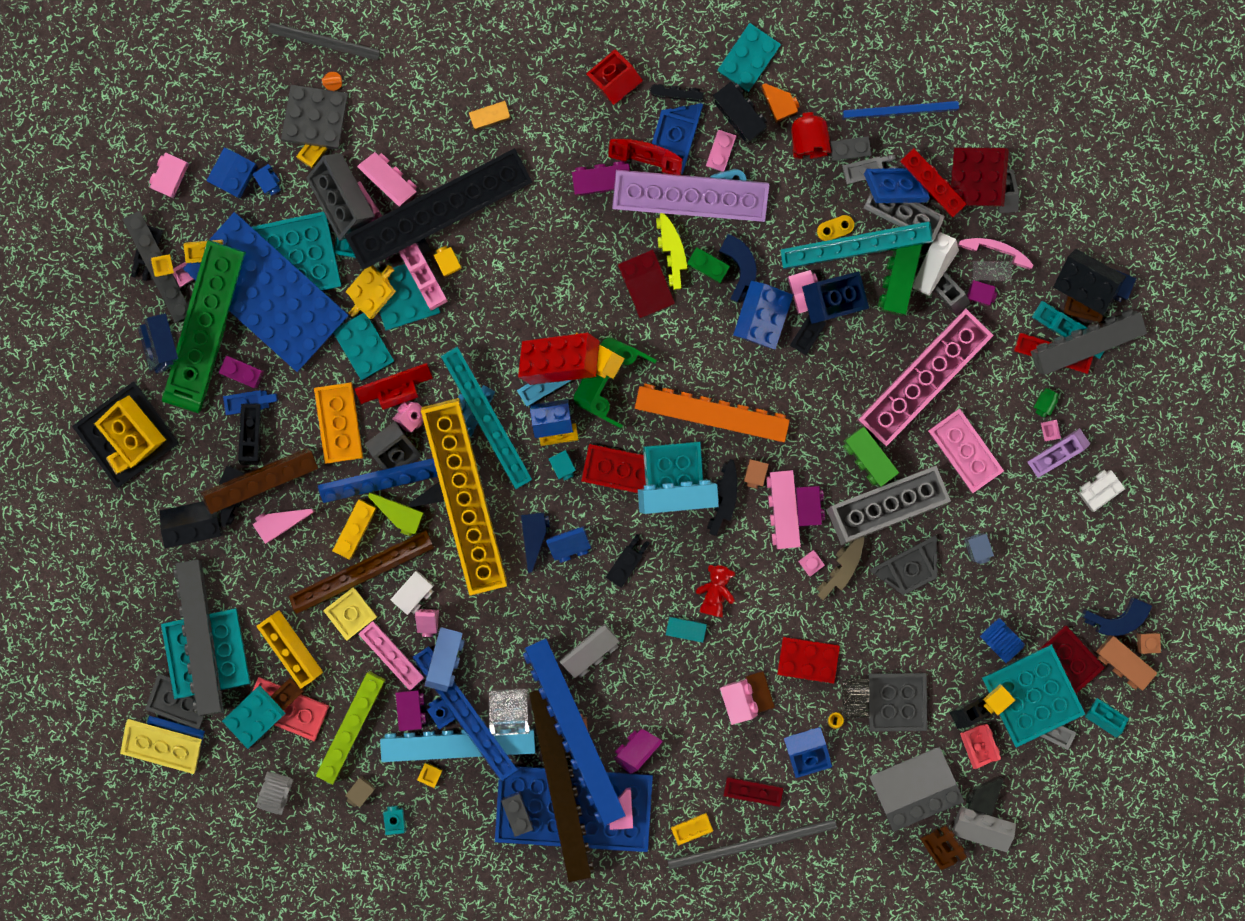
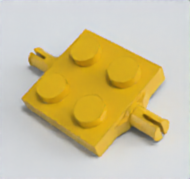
M372 265L361 272L346 290V293L355 304L348 312L351 314L350 316L355 318L360 310L369 319H373L396 292L388 280V277L394 271L393 267L388 265L383 272H379Z

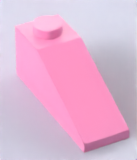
M304 509L267 515L263 513L255 518L256 522L252 525L266 544L314 513L315 510Z
M419 609L415 612L417 633H422V637H433V634L438 633L439 610Z

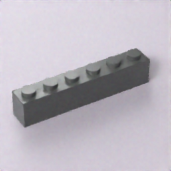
M1127 309L1122 312V315L1107 317L1102 323H1092L1088 325L1087 329H1078L1072 331L1071 335L1067 337L1055 338L1052 343L1040 344L1036 346L1037 349L1031 351L1037 373L1046 375L1147 334L1141 312Z

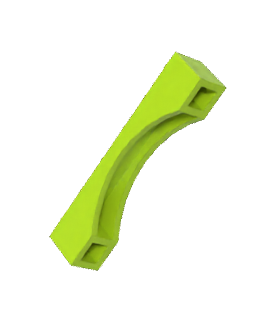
M370 671L366 673L316 777L332 785L335 783L386 679Z

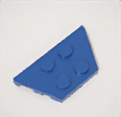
M702 103L661 110L652 144L663 147L683 159L681 175H683L702 111Z

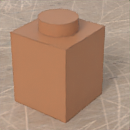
M749 459L744 482H748V487L758 489V486H763L769 464Z
M1137 633L1138 653H1161L1160 633Z

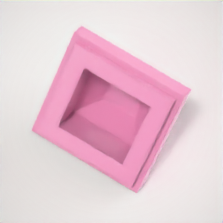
M1057 420L1041 423L1045 441L1061 438Z

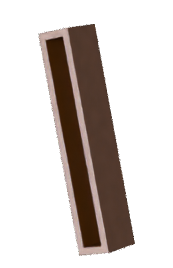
M305 448L203 491L201 496L207 510L212 514L318 469L312 452Z

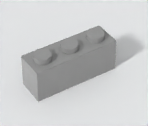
M960 807L953 824L955 836L1004 852H1008L1015 837V823L965 807Z

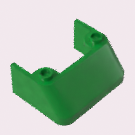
M606 338L601 343V346L625 358L622 363L624 365L632 364L637 356L653 364L657 362L656 359L614 338ZM596 374V377L582 379L574 394L575 404L621 429L623 425L606 417L610 405L605 398L600 396L609 376L603 378Z

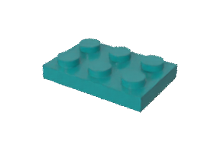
M749 23L717 71L749 93L781 44Z
M365 313L341 325L334 332L335 337L361 381L395 362L373 323Z
M259 685L222 722L248 749L286 713Z

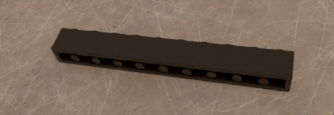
M539 690L529 692L568 882L592 878L591 874L594 873L593 864L588 862L587 859L590 849L588 842L584 843L583 840L586 830L584 823L580 824L579 816H582L580 804L576 805L575 797H578L576 785L572 786L571 778H574L572 766L568 767L567 759H570L569 752L566 753L562 742L564 738L562 734L558 735L554 724L557 722L554 716L550 717L546 707L549 706L547 700L542 699Z

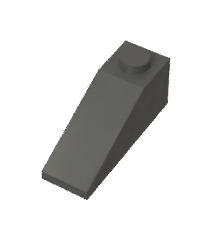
M922 264L917 267L916 270H917L918 272H919V270H920ZM945 272L933 291L957 315L971 303L966 293Z

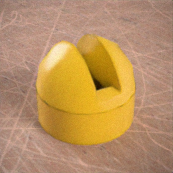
M837 712L832 713L828 718V724L833 729L840 728L844 722L843 716ZM834 717H837L836 725H833Z

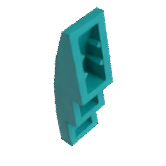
M1043 301L1040 302L1032 315L1033 319L1060 336L1067 337L1071 335L1072 331L1087 329L1081 323L1074 321ZM1104 351L1094 355V357L1100 359Z

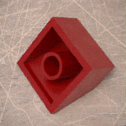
M616 49L586 73L613 105L643 81L634 67Z

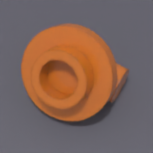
M329 72L322 78V84L327 90L337 91L342 86V77L336 72Z

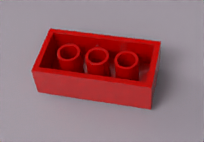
M588 332L522 341L518 377L529 385L596 377L600 341Z

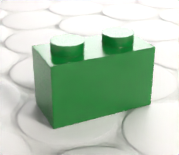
M697 247L687 263V266L718 284L721 283L730 267Z

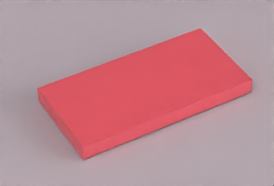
M258 677L253 691L260 685L271 697L281 686ZM301 694L284 710L286 714L274 725L315 742L329 705Z

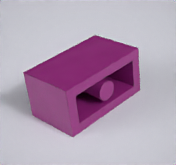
M226 356L219 374L257 389L264 371Z
M819 486L796 487L798 525H822V521L825 520V511L821 509L820 501H824L823 490H820Z
M420 689L397 691L395 695L399 731L422 729L423 724H426L425 712L422 713L421 705H424V694H420Z

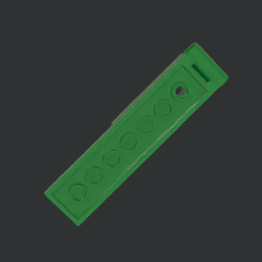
M211 240L207 241L176 349L178 359L171 367L162 402L197 414L200 413L226 328L225 322L246 252ZM189 370L193 371V376L189 374Z

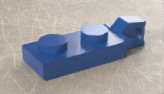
M262 390L223 396L226 415L241 413V404H260L261 410L269 408L268 403L278 402L277 394L267 395V391Z

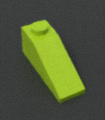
M371 492L368 494V497L397 528L401 529L400 533L407 536L417 534L425 512Z

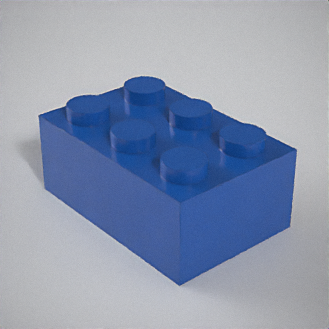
M751 281L733 336L763 347L776 349L793 294L764 283Z

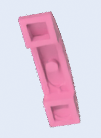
M972 238L961 240L957 244L959 247L974 252L977 251L979 245L1014 256L1011 264L1029 270L1033 267L1031 261L1020 251L999 241Z

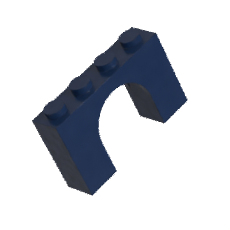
M166 313L148 317L144 320L145 324L138 327L149 371H155L156 374L167 371L178 359Z

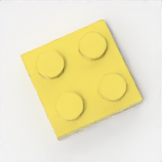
M355 587L351 588L323 610L346 641L377 618Z

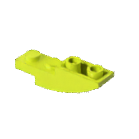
M660 213V218H656L657 229H661V237H658V248H662L663 253L670 252V255H667L668 267H672V274L668 275L669 286H673V290H681L680 270H687L684 248L669 218L664 213Z

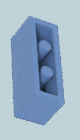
M440 627L424 686L447 692L449 686H453L455 676L452 675L453 668L457 669L460 658L457 657V653L463 649L465 641L461 639L463 633Z

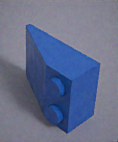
M584 526L546 540L554 560H559L560 563L570 560V555L577 553L578 556L587 554L589 553L588 549L591 548Z

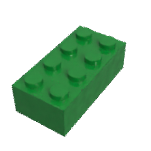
M922 244L891 250L894 251L893 256L888 258L886 266L889 274L884 277L882 284L885 292L880 295L878 307H881L880 312L898 316L906 315Z

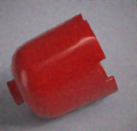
M813 112L803 113L802 117L797 118L793 122L791 127L793 158L802 159V156L810 155V159L828 156L827 153H832L828 125L824 118L814 115Z

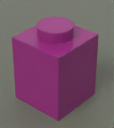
M973 280L971 281L967 297L969 301L990 306L991 303L995 302L997 292H995L996 287Z

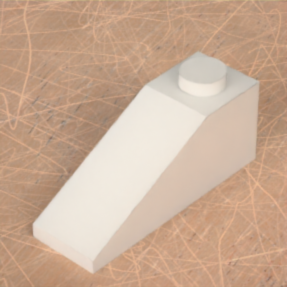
M941 232L938 233L934 242L929 247L912 286L913 289L930 296L959 251L955 238Z

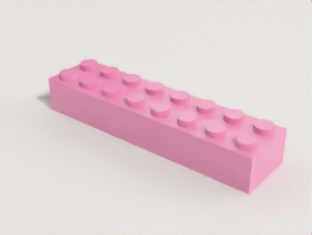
M964 309L857 421L884 447H887L994 335L967 309Z

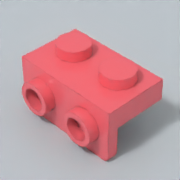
M988 724L976 725L960 733L973 769H978L990 762L1001 760L999 748L995 744L993 732Z

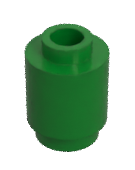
M1047 388L1043 392L1041 391L1033 407L1036 410L1035 414L1043 418L1046 415L1051 416L1058 402L1059 394Z

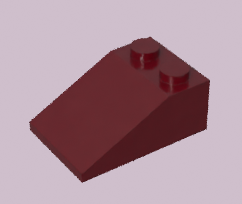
M654 250L617 264L639 318L675 304Z

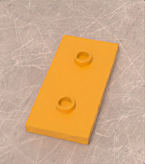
M353 383L314 388L325 464L363 458Z

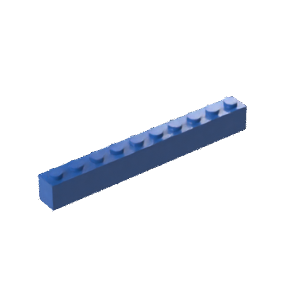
M547 639L524 649L525 653H523L526 664H531L533 670L530 672L533 680L539 682L541 687L538 689L542 699H546L548 702L547 711L550 717L554 716L557 722L554 724L558 735L562 734L565 740L562 742L566 753L570 752L573 758L570 760L574 770L578 769L580 774L578 780L581 787H586L588 795H586L590 806L594 805L596 813H594L598 824L602 823L605 826L625 817L623 808Z

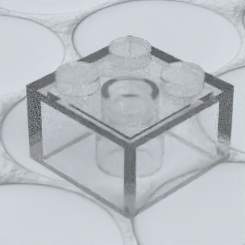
M527 689L489 691V726L493 736L530 734Z

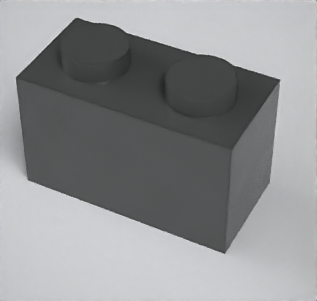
M869 136L830 141L831 163L870 158L871 156Z
M521 792L503 797L501 802L514 836L532 831L534 826Z

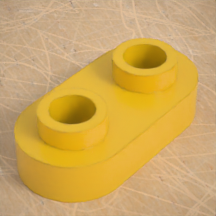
M842 215L823 222L817 228V236L822 241H828L847 235L854 229V221L850 216ZM843 221H846L848 223L847 228H843L841 226V223ZM824 228L830 229L829 235L823 233Z

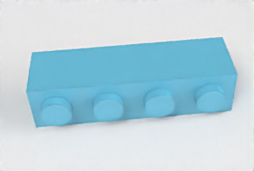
M699 480V484H692V481L681 482L680 486H674V483H664L662 487L658 488L655 485H644V489H638L639 512L643 514L719 507L717 484L711 483V480Z

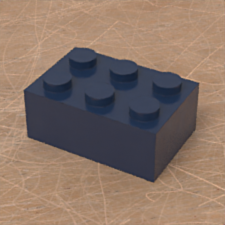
M860 271L802 286L811 324L869 309Z

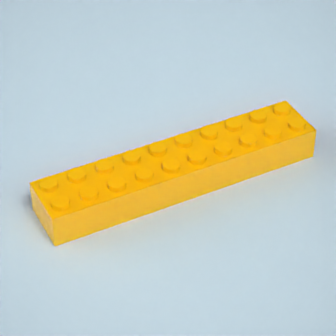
M457 398L422 407L421 414L469 596L506 587L507 579L460 399Z

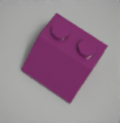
M644 729L634 730L627 737L629 740L625 746L621 744L616 749L615 753L617 755L613 759L629 774H632L645 763L663 741Z

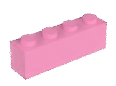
M793 470L769 472L770 476L766 477L767 488H771V496H768L769 507H773L770 523L771 526H775V534H772V543L776 545L777 549L801 547Z

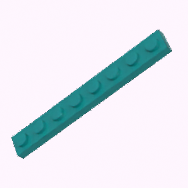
M918 223L781 249L783 269L933 242L931 223Z
M456 346L440 356L514 488L517 489L531 481V476L459 348Z

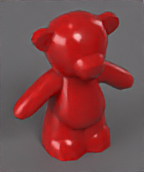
M709 565L708 571L710 572L711 582L696 589V594L701 595L707 592L699 612L723 617L722 611L725 599L730 604L735 602L733 595L726 587L730 578L735 576V572L730 571L728 567L723 565Z

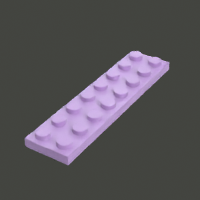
M616 170L612 209L765 222L769 183Z

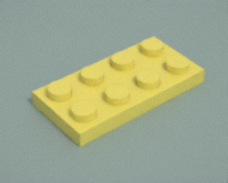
M128 719L125 725L120 754L194 774L197 768L202 739Z

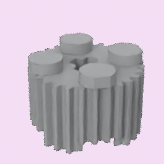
M267 771L256 807L282 815L293 779Z

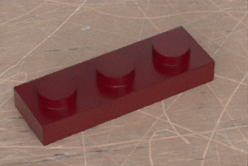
M727 777L723 796L780 807L784 788Z

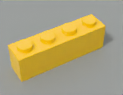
M280 610L256 626L300 689L323 673Z

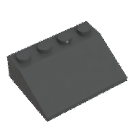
M940 746L869 776L893 832L964 802Z

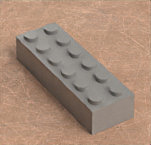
M934 466L835 504L828 508L827 512L841 545H844L944 506L951 502L938 468Z

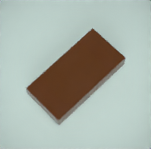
M764 671L745 676L747 682L752 687L751 695L753 701L758 706V713L775 708Z

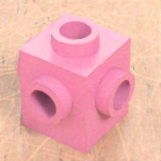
M404 402L397 409L398 413L392 419L405 432H413L415 428L418 429L424 423L421 414L422 406L417 402Z

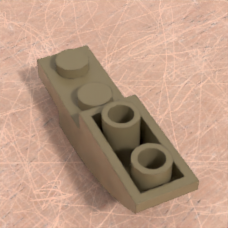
M864 537L851 541L846 548L842 547L837 552L836 556L838 558L835 561L841 566L839 568L836 566L829 574L831 578L827 582L823 581L816 589L819 591L816 595L822 600L827 597L835 586L842 591L849 582L859 563L864 545Z

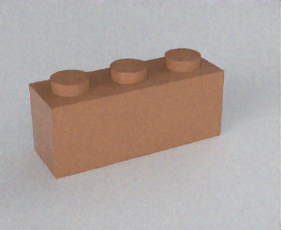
M1109 636L1096 651L1099 655L1098 659L1105 665L1109 663L1113 666L1114 669L1112 671L1120 678L1122 676L1126 677L1129 680L1127 684L1134 690L1139 688L1143 691L1157 675L1155 670L1114 636Z

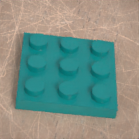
M406 264L394 267V271L388 277V280L396 292L379 311L385 331L440 314L439 307L432 311L430 310Z
M700 442L643 446L646 485H655L658 488L662 487L664 483H674V486H680L681 482L692 481V484H699V480H703Z

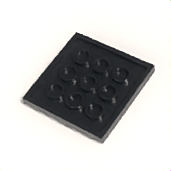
M135 381L72 426L116 488L121 487L180 444ZM130 395L166 440L137 465L116 475L106 458L117 451L94 423L117 401Z

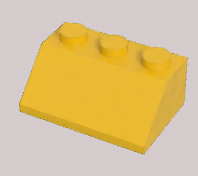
M130 395L117 401L94 423L130 468L154 452L166 440Z

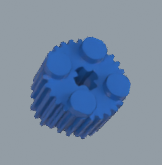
M1000 618L992 623L980 636L1005 663L1010 661L1025 646L1020 638Z

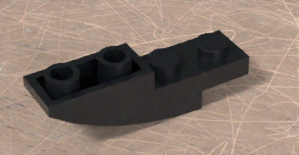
M729 459V462H724L721 472L724 473L723 477L716 482L718 496L723 498L721 501L718 500L719 507L714 508V511L717 512L715 518H710L707 529H710L709 534L717 536L723 519L731 521L736 504L737 474L734 460Z

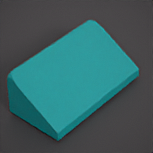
M669 616L666 636L703 643L707 624Z
M1096 698L1085 715V718L1116 738L1122 734L1129 718Z

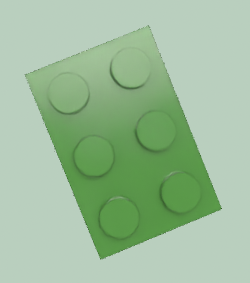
M860 427L843 440L845 443L843 448L849 455L853 454L857 460L854 462L858 468L868 473L866 478L872 486L882 487L899 473L865 427Z

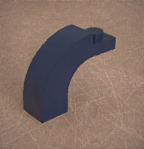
M727 234L719 252L732 258L739 267V282L730 298L731 301L737 303L738 300H743L747 292L744 287L749 288L750 282L756 280V263L750 249L740 239Z
M1131 597L1126 610L1117 618L1105 619L1087 610L1083 611L1081 617L1085 618V623L1094 627L1097 623L1096 632L1104 635L1118 636L1137 629L1147 618L1152 606Z

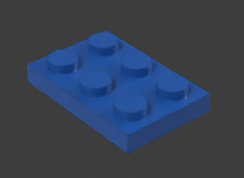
M906 168L866 169L864 172L875 203H927L930 198L927 190Z

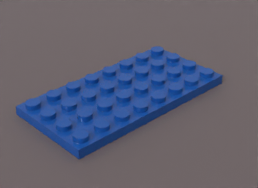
M234 212L209 239L211 241L223 240V245L246 252L229 311L296 372H299L349 315ZM201 262L188 263L183 270L196 280Z
M515 766L517 768L516 773L503 782L500 780L498 782L495 842L561 846L545 768ZM573 770L574 778H571L572 786L576 785L578 797H575L576 805L580 804L582 816H579L580 824L584 823L586 835H583L584 843L588 842L591 849L648 852L653 775L606 772L617 797L626 788L631 787L633 828L610 830V825L603 826L602 823L598 824L594 813H596L594 805L590 806L586 795H588L586 787L582 788L580 785L578 770ZM520 791L534 828L532 831L515 837L501 800L503 797Z

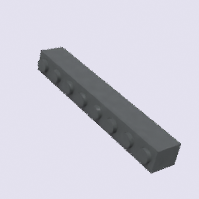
M197 559L176 563L174 577L175 580H178L179 587L176 588V592L182 606H179L180 617L184 618L182 633L187 639L185 653L187 656L189 655L190 659L187 667L189 675L192 674L193 682H190L192 694L195 693L196 701H193L194 712L201 717L224 713L202 561Z

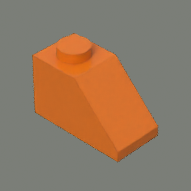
M766 83L761 86L776 122L798 113L799 103L796 97L792 98L791 93Z

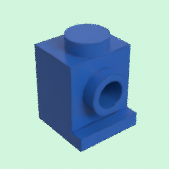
M267 164L253 173V176L264 194L272 196L281 190L278 185L280 180L274 171L270 172L273 168Z
M437 698L428 704L430 708L427 711L438 729L456 719L443 700ZM438 709L443 710V716L437 715Z

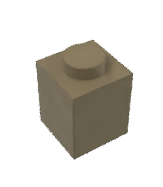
M360 776L345 795L348 798L347 802L354 807H361L376 787Z

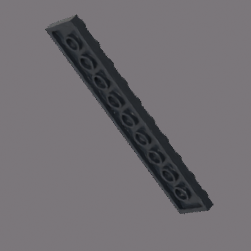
M514 148L354 230L344 237L363 271L531 184L532 180Z

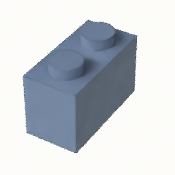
M980 533L964 539L971 561L983 564L990 561L989 557L994 556L987 534Z

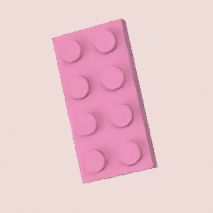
M960 409L928 430L971 493L976 492L1004 472Z

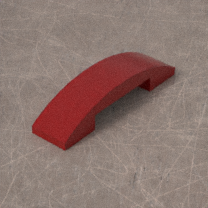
M611 139L609 141L608 157L624 162L630 158L661 167L663 173L681 175L683 159L663 147L631 139Z

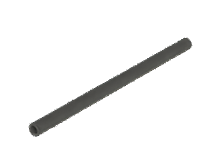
M835 819L667 861L671 870L837 829Z

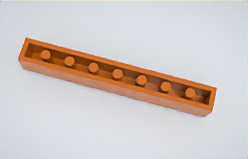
M645 383L643 387L639 386L634 409L785 442L790 421L786 419V415L775 413V416L767 415L768 411L756 409V412L748 411L749 407L737 405V408L730 407L729 402L719 400L717 404L711 402V398L700 396V399L692 398L693 394L685 392L677 395L673 394L674 390L667 388L659 391L655 390L654 385Z

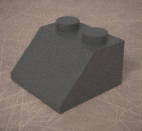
M396 421L365 443L368 451L383 470L413 463L422 456Z

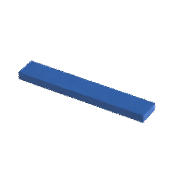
M951 101L844 110L842 119L957 111L959 109V102Z

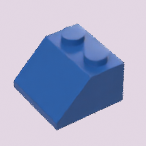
M224 147L206 181L241 199L258 165Z
M568 399L530 405L535 438L573 432Z
M821 727L784 738L795 778L832 767Z

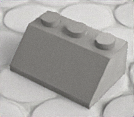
M604 623L561 658L560 663L574 678L577 676L581 678L589 672L587 668L590 665L594 664L596 666L604 659L602 656L606 652L611 654L619 647L617 643L620 640Z

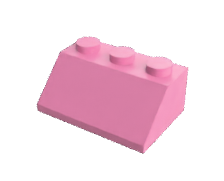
M374 152L357 167L399 207L411 202L418 194L415 190L417 186L410 180L406 182L401 177L403 173L396 166L392 169L387 164L389 160L382 153L378 155Z

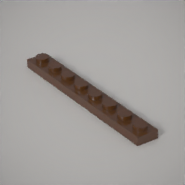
M425 530L290 595L289 599L293 611L298 614L433 549L434 545L429 533Z

